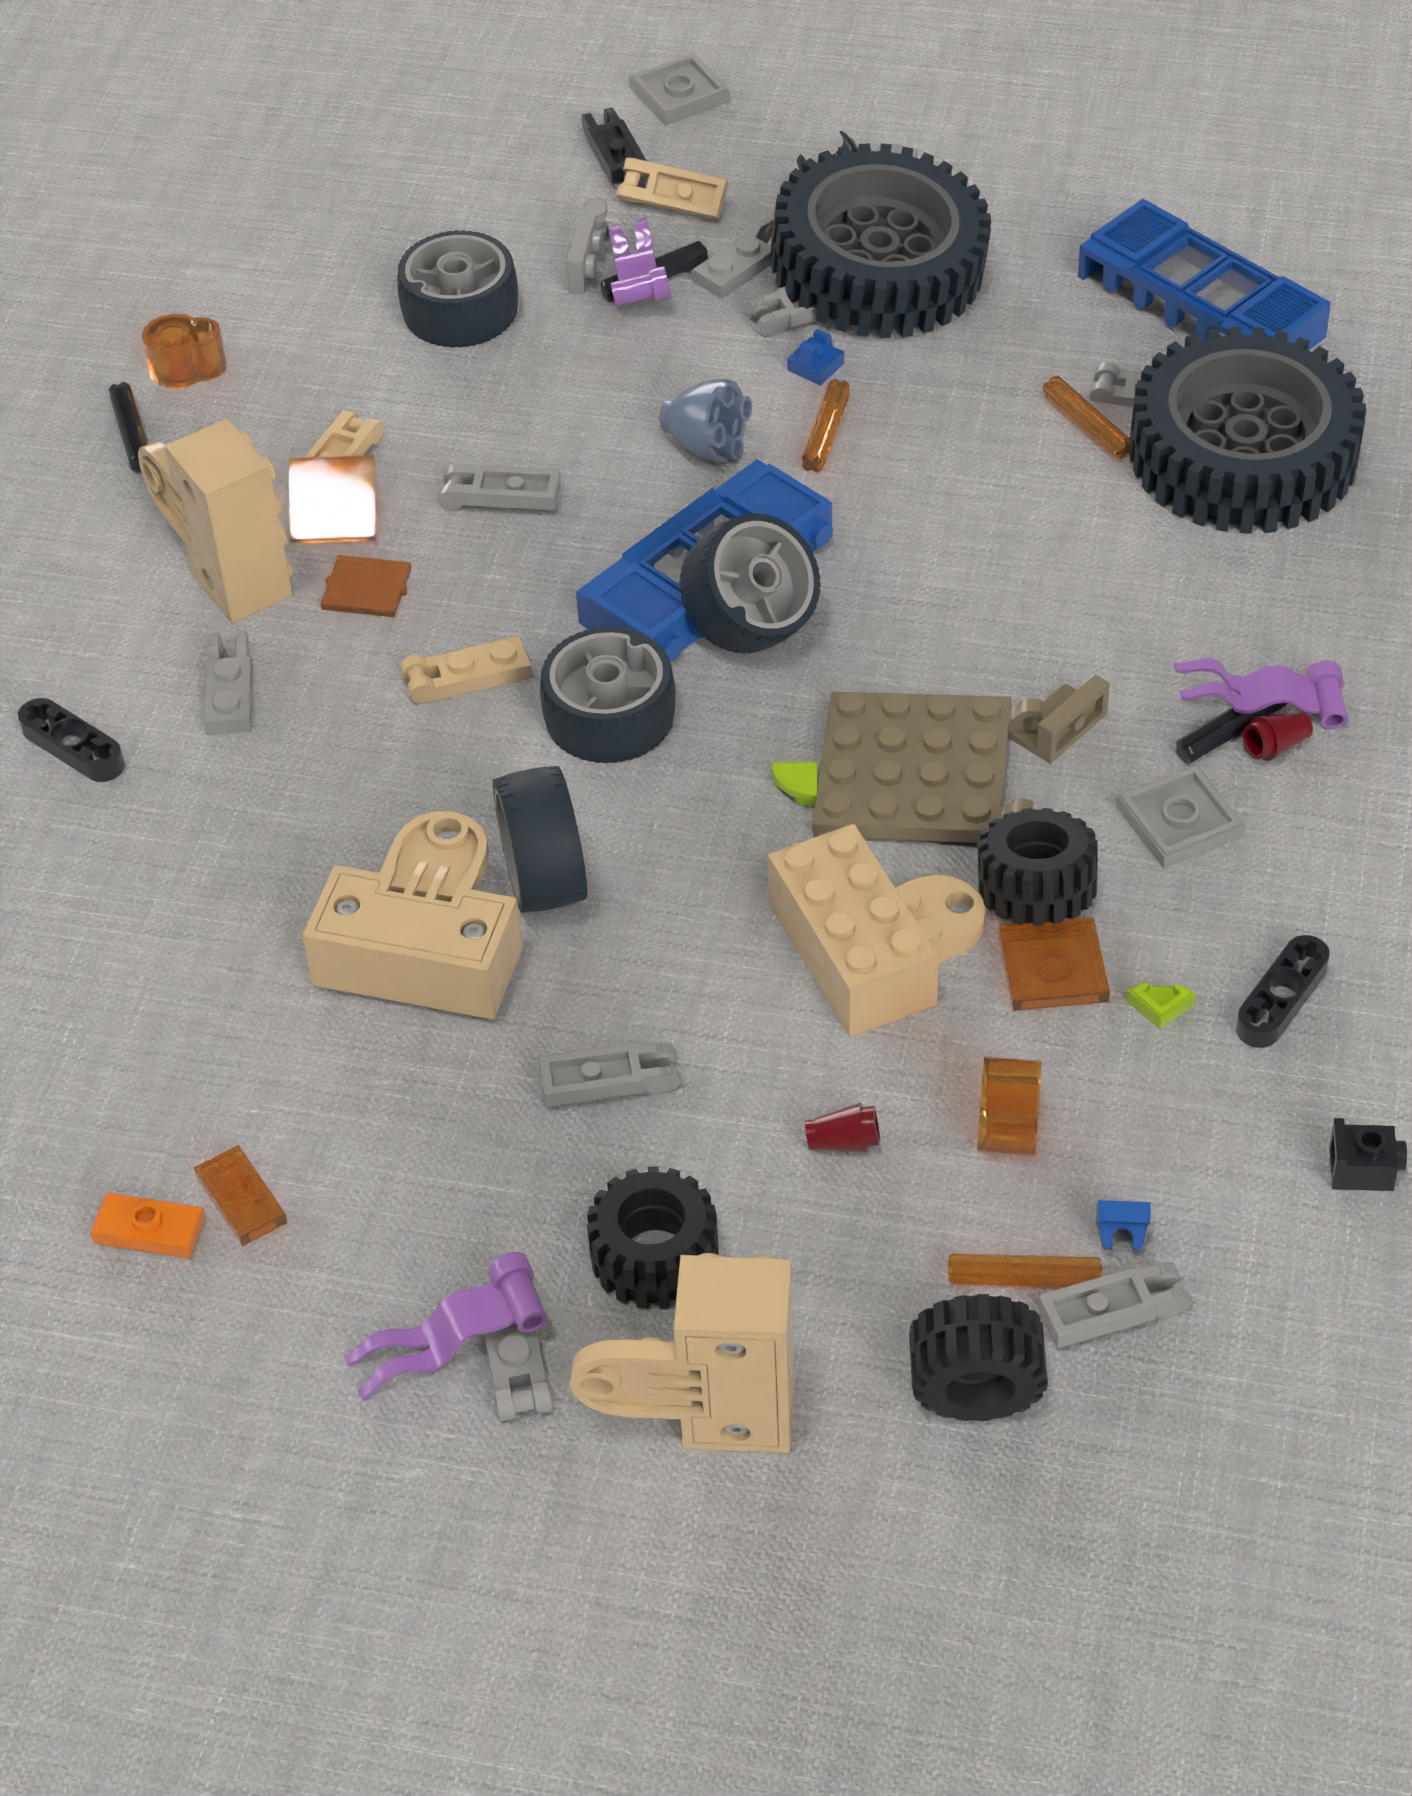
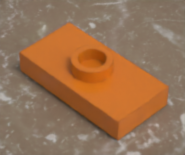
M107 1192L90 1234L94 1244L190 1259L206 1217L203 1207Z

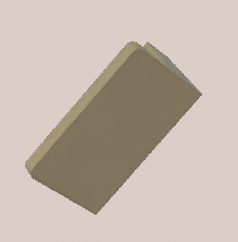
M1095 674L1078 690L1068 684L1062 685L1042 703L1041 717L1043 720L1038 724L1037 735L1010 732V739L1051 764L1107 715L1110 683Z

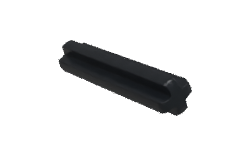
M695 241L655 258L657 268L665 267L667 279L693 269L708 260V251L701 241ZM617 274L603 279L600 283L602 295L608 302H614L611 283L619 281Z
M122 381L119 385L112 384L110 386V399L130 467L133 471L139 473L141 468L138 451L140 447L147 445V440L131 387L128 383Z
M1287 703L1273 704L1250 714L1236 712L1231 707L1176 741V754L1185 763H1192L1242 733L1245 726L1250 724L1253 718L1270 716L1285 707Z

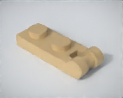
M635 158L625 159L623 171L626 174L623 184L618 185L617 198L632 203H644L719 221L729 186L727 179ZM640 177H649L646 189L638 187Z
M343 410L288 476L290 489L328 500L372 444L377 445L380 442L384 433V423L374 418H368L367 420L359 419L357 413Z
M520 636L427 658L414 654L404 658L400 665L404 679L409 682L408 691L413 702L418 704L532 678L531 665Z

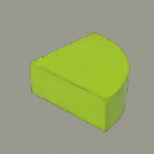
M771 762L772 779L777 789H782L785 793L795 797V802L799 804L815 806L816 796H818L817 762Z
M1146 982L1131 987L1127 990L1126 1001L1159 1029H1162L1194 1006L1196 1000V993L1179 984H1173V987L1150 986V983Z

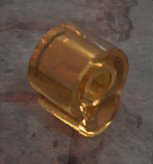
M173 313L160 316L144 327L142 340L150 377L157 385L165 388L180 389L190 387L200 381L213 380L225 372L227 363L219 324L215 320Z
M984 1056L977 1152L1036 1155L1042 1060Z

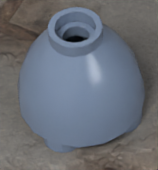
M729 379L707 380L686 389L674 400H666L660 410L659 422L663 432L671 433L681 446L697 457L720 463H726L729 460L738 461L743 454L744 444L742 438L744 436L745 422L752 415V401L749 396H743L740 387L735 381Z

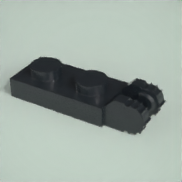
M613 107L604 109V124L600 125L596 123L591 113L582 114L581 121L585 135L611 183L624 181L626 172L623 171L626 158L647 161L623 119L620 120Z

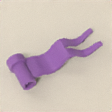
M647 217L639 218L635 222L636 253L630 252L620 225H610L609 233L619 280L611 283L615 305L621 306L650 298H655L656 301L672 298L665 267L657 268Z
M1200 658L1189 662L1174 663L1175 671L1178 673L1213 672L1219 675L1225 682V684L1220 682L1205 683L1192 689L1181 690V700H1192L1204 696H1219L1225 698L1234 711L1242 714L1254 713L1273 704L1289 703L1304 712L1319 714L1321 725L1326 729L1340 728L1348 721L1341 692L1344 681L1341 668L1336 662L1320 661L1314 663L1306 670L1305 676L1299 675L1288 667L1280 665L1267 666L1246 676H1234L1229 674L1219 661L1212 658Z
M510 1252L501 1255L488 1268V1274L492 1282L481 1287L450 1294L438 1304L430 1319L422 1325L411 1329H385L376 1332L366 1338L354 1351L346 1355L345 1359L348 1366H352L381 1348L391 1346L423 1348L430 1346L429 1349L421 1353L396 1356L382 1364L367 1383L358 1389L361 1399L364 1400L371 1396L384 1382L394 1376L403 1373H429L442 1368L449 1363L462 1343L476 1335L498 1331L516 1323L518 1330L521 1332H532L541 1328L547 1321V1314L532 1283L534 1272L527 1256L522 1252Z

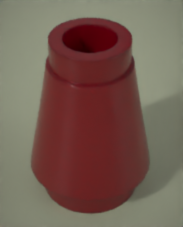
M1305 712L1255 717L1243 730V744L1252 758L1271 761L1304 739L1311 737L1313 724Z
M860 1102L805 1121V1132L809 1150L869 1152V1147L880 1145L879 1123L874 1105L863 1107Z

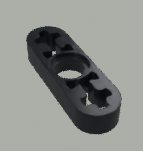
M47 698L32 699L20 707L18 719L24 737L87 778L96 782H106L117 778L123 772L125 764L121 747L110 736ZM68 735L82 736V739L75 744L64 745L60 743Z
M1301 935L1288 942L1239 1008L1236 1032L1242 1042L1251 1047L1265 1048L1278 1041L1327 973L1330 951L1323 940L1311 935ZM1307 956L1311 957L1303 965L1301 973L1297 971L1298 960L1303 961ZM1278 984H1284L1292 987L1296 994L1292 997L1282 998L1274 995L1270 988ZM1265 1009L1269 1011L1268 1023L1262 1022L1259 1026L1251 1024H1257L1261 1020Z

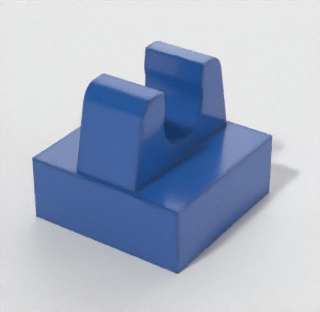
M816 329L813 332V337L806 341L804 340L800 347L787 358V371L821 386L844 364V351L833 346L830 334Z
M1098 1200L1096 1204V1225H1098L1102 1248L1111 1250L1113 1234L1118 1230H1125L1132 1237V1251H1139L1144 1244L1147 1226L1150 1224L1151 1202Z

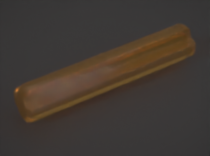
M1052 376L1049 382L1044 383L1042 390L1052 403L1114 458H1125L1130 451V438L1060 376Z
M833 379L828 383L801 457L803 460L802 467L806 471L813 470L817 473L824 468L850 396V385L845 380L840 382L837 379Z
M953 1253L948 1259V1280L952 1284L1068 1287L1102 1277V1262L1098 1257Z

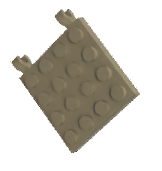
M831 692L817 787L818 796H816L812 822L813 837L855 824L864 839L978 843L982 830L989 828V823L995 818L1002 819L1003 814L1011 811L1021 812L1022 809H1033V801L1028 799H1016L1002 807L1009 732L1037 735L1038 724L1043 720L1041 717L1042 700L1027 698L1012 706L1011 697Z

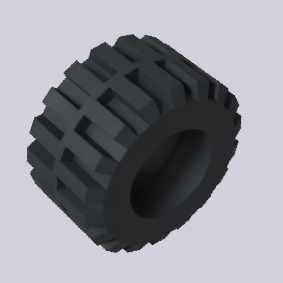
M1026 808L1022 809L1021 812L1011 811L1003 814L1002 819L995 818L989 823V828L982 830L980 840L978 841V891L982 899H984L985 907L988 910H996V916L1002 919H1013V923L1021 925L1024 923H1032L1033 926H1043L1044 923L1055 925L1064 923L1065 918L1074 919L1081 915V910H1087L1092 905V899L1096 898L1098 840H1095L1096 834L1093 829L1086 827V822L1082 819L1072 818L1071 814L1065 811L1055 812L1051 808H1042V810Z
M659 1166L647 1167L648 1172L638 1173L637 1169L626 1171V1178L621 1180L615 1176L608 1181V1191L599 1189L594 1196V1206H589L587 1232L592 1270L595 1278H600L601 1287L607 1293L615 1290L616 1299L625 1304L630 1299L636 1300V1307L648 1309L649 1303H658L659 1308L670 1307V1300L677 1298L680 1256H698L704 1253L719 1255L715 1205L711 1204V1195L706 1188L699 1189L698 1181L690 1175L682 1179L679 1170L669 1168L667 1173L659 1172ZM651 1230L666 1231L675 1235L671 1239L657 1244H643L632 1240L636 1235Z
M989 1294L956 1296L951 1300H942L934 1303L933 1308L924 1309L918 1314V1319L913 1320L910 1325L909 1344L913 1396L917 1401H921V1406L927 1411H936L938 1416L956 1418V1420L960 1421L1002 1419L1031 1408V1404L1037 1403L1043 1397V1392L1047 1390L1048 1378L1043 1322H1040V1316L1036 1311L1029 1310V1305L1021 1301H1011L1009 1297L1001 1295L995 1297L989 1296Z

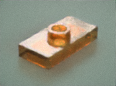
M239 1145L194 1167L198 1181L242 1247L287 1224L285 1212Z

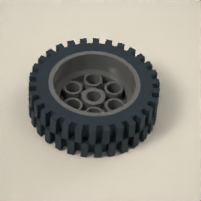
M870 143L859 144L858 152L852 153L848 145L838 147L836 157L827 150L819 153L818 163L811 158L802 162V170L800 171L795 168L789 174V182L784 180L775 205L770 253L772 273H776V282L779 288L786 287L785 291L791 302L799 299V307L806 309L817 304L816 321L825 325L830 318L835 319V329L843 332L847 331L849 325L857 326V335L868 337L869 329H879V338H891L892 329H899L902 337L913 336L914 326H919L924 334L933 331L935 320L942 327L951 323L952 313L958 317L966 311V305H972L976 299L977 291H980L991 234V214L987 213L988 204L985 198L979 199L980 190L975 184L967 186L968 177L960 171L952 176L953 165L943 161L938 166L933 165L934 156L926 152L923 153L920 159L913 157V148L903 146L901 154L891 152L892 144H881L880 151H871Z
M1229 327L1228 336H1221L1218 328L1206 330V338L1203 341L1195 333L1185 337L1184 348L1175 341L1167 346L1166 355L1158 352L1152 358V365L1144 367L1141 372V380H1137L1135 387L1129 456L1130 462H1134L1133 471L1136 478L1142 477V487L1147 493L1156 490L1155 501L1162 507L1173 501V514L1183 518L1190 511L1194 513L1193 523L1203 527L1208 519L1216 520L1215 530L1228 532L1229 523L1240 524V533L1252 534L1253 525L1262 524L1263 532L1271 533L1276 532L1277 522L1283 521L1287 530L1298 527L1300 515L1308 523L1318 519L1320 508L1328 513L1335 507L1336 498L1342 500L1348 492V486H1352L1358 466L1365 426L1366 403H1363V391L1361 387L1355 388L1357 379L1352 372L1343 374L1345 366L1343 362L1336 358L1327 363L1329 351L1321 346L1313 352L1309 351V340L1298 337L1294 344L1287 342L1288 333L1276 330L1274 338L1264 337L1265 328L1253 327L1252 335H1242L1241 327Z

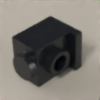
M1334 1118L1328 1148L1332 1190L1394 1191L1397 1172L1405 1171L1407 1166V1144L1405 1140H1396L1395 1126L1346 1125L1344 1118Z

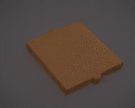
M338 555L331 576L325 578L326 590L320 603L321 610L395 618L402 596L408 593L406 583L412 569L411 562Z

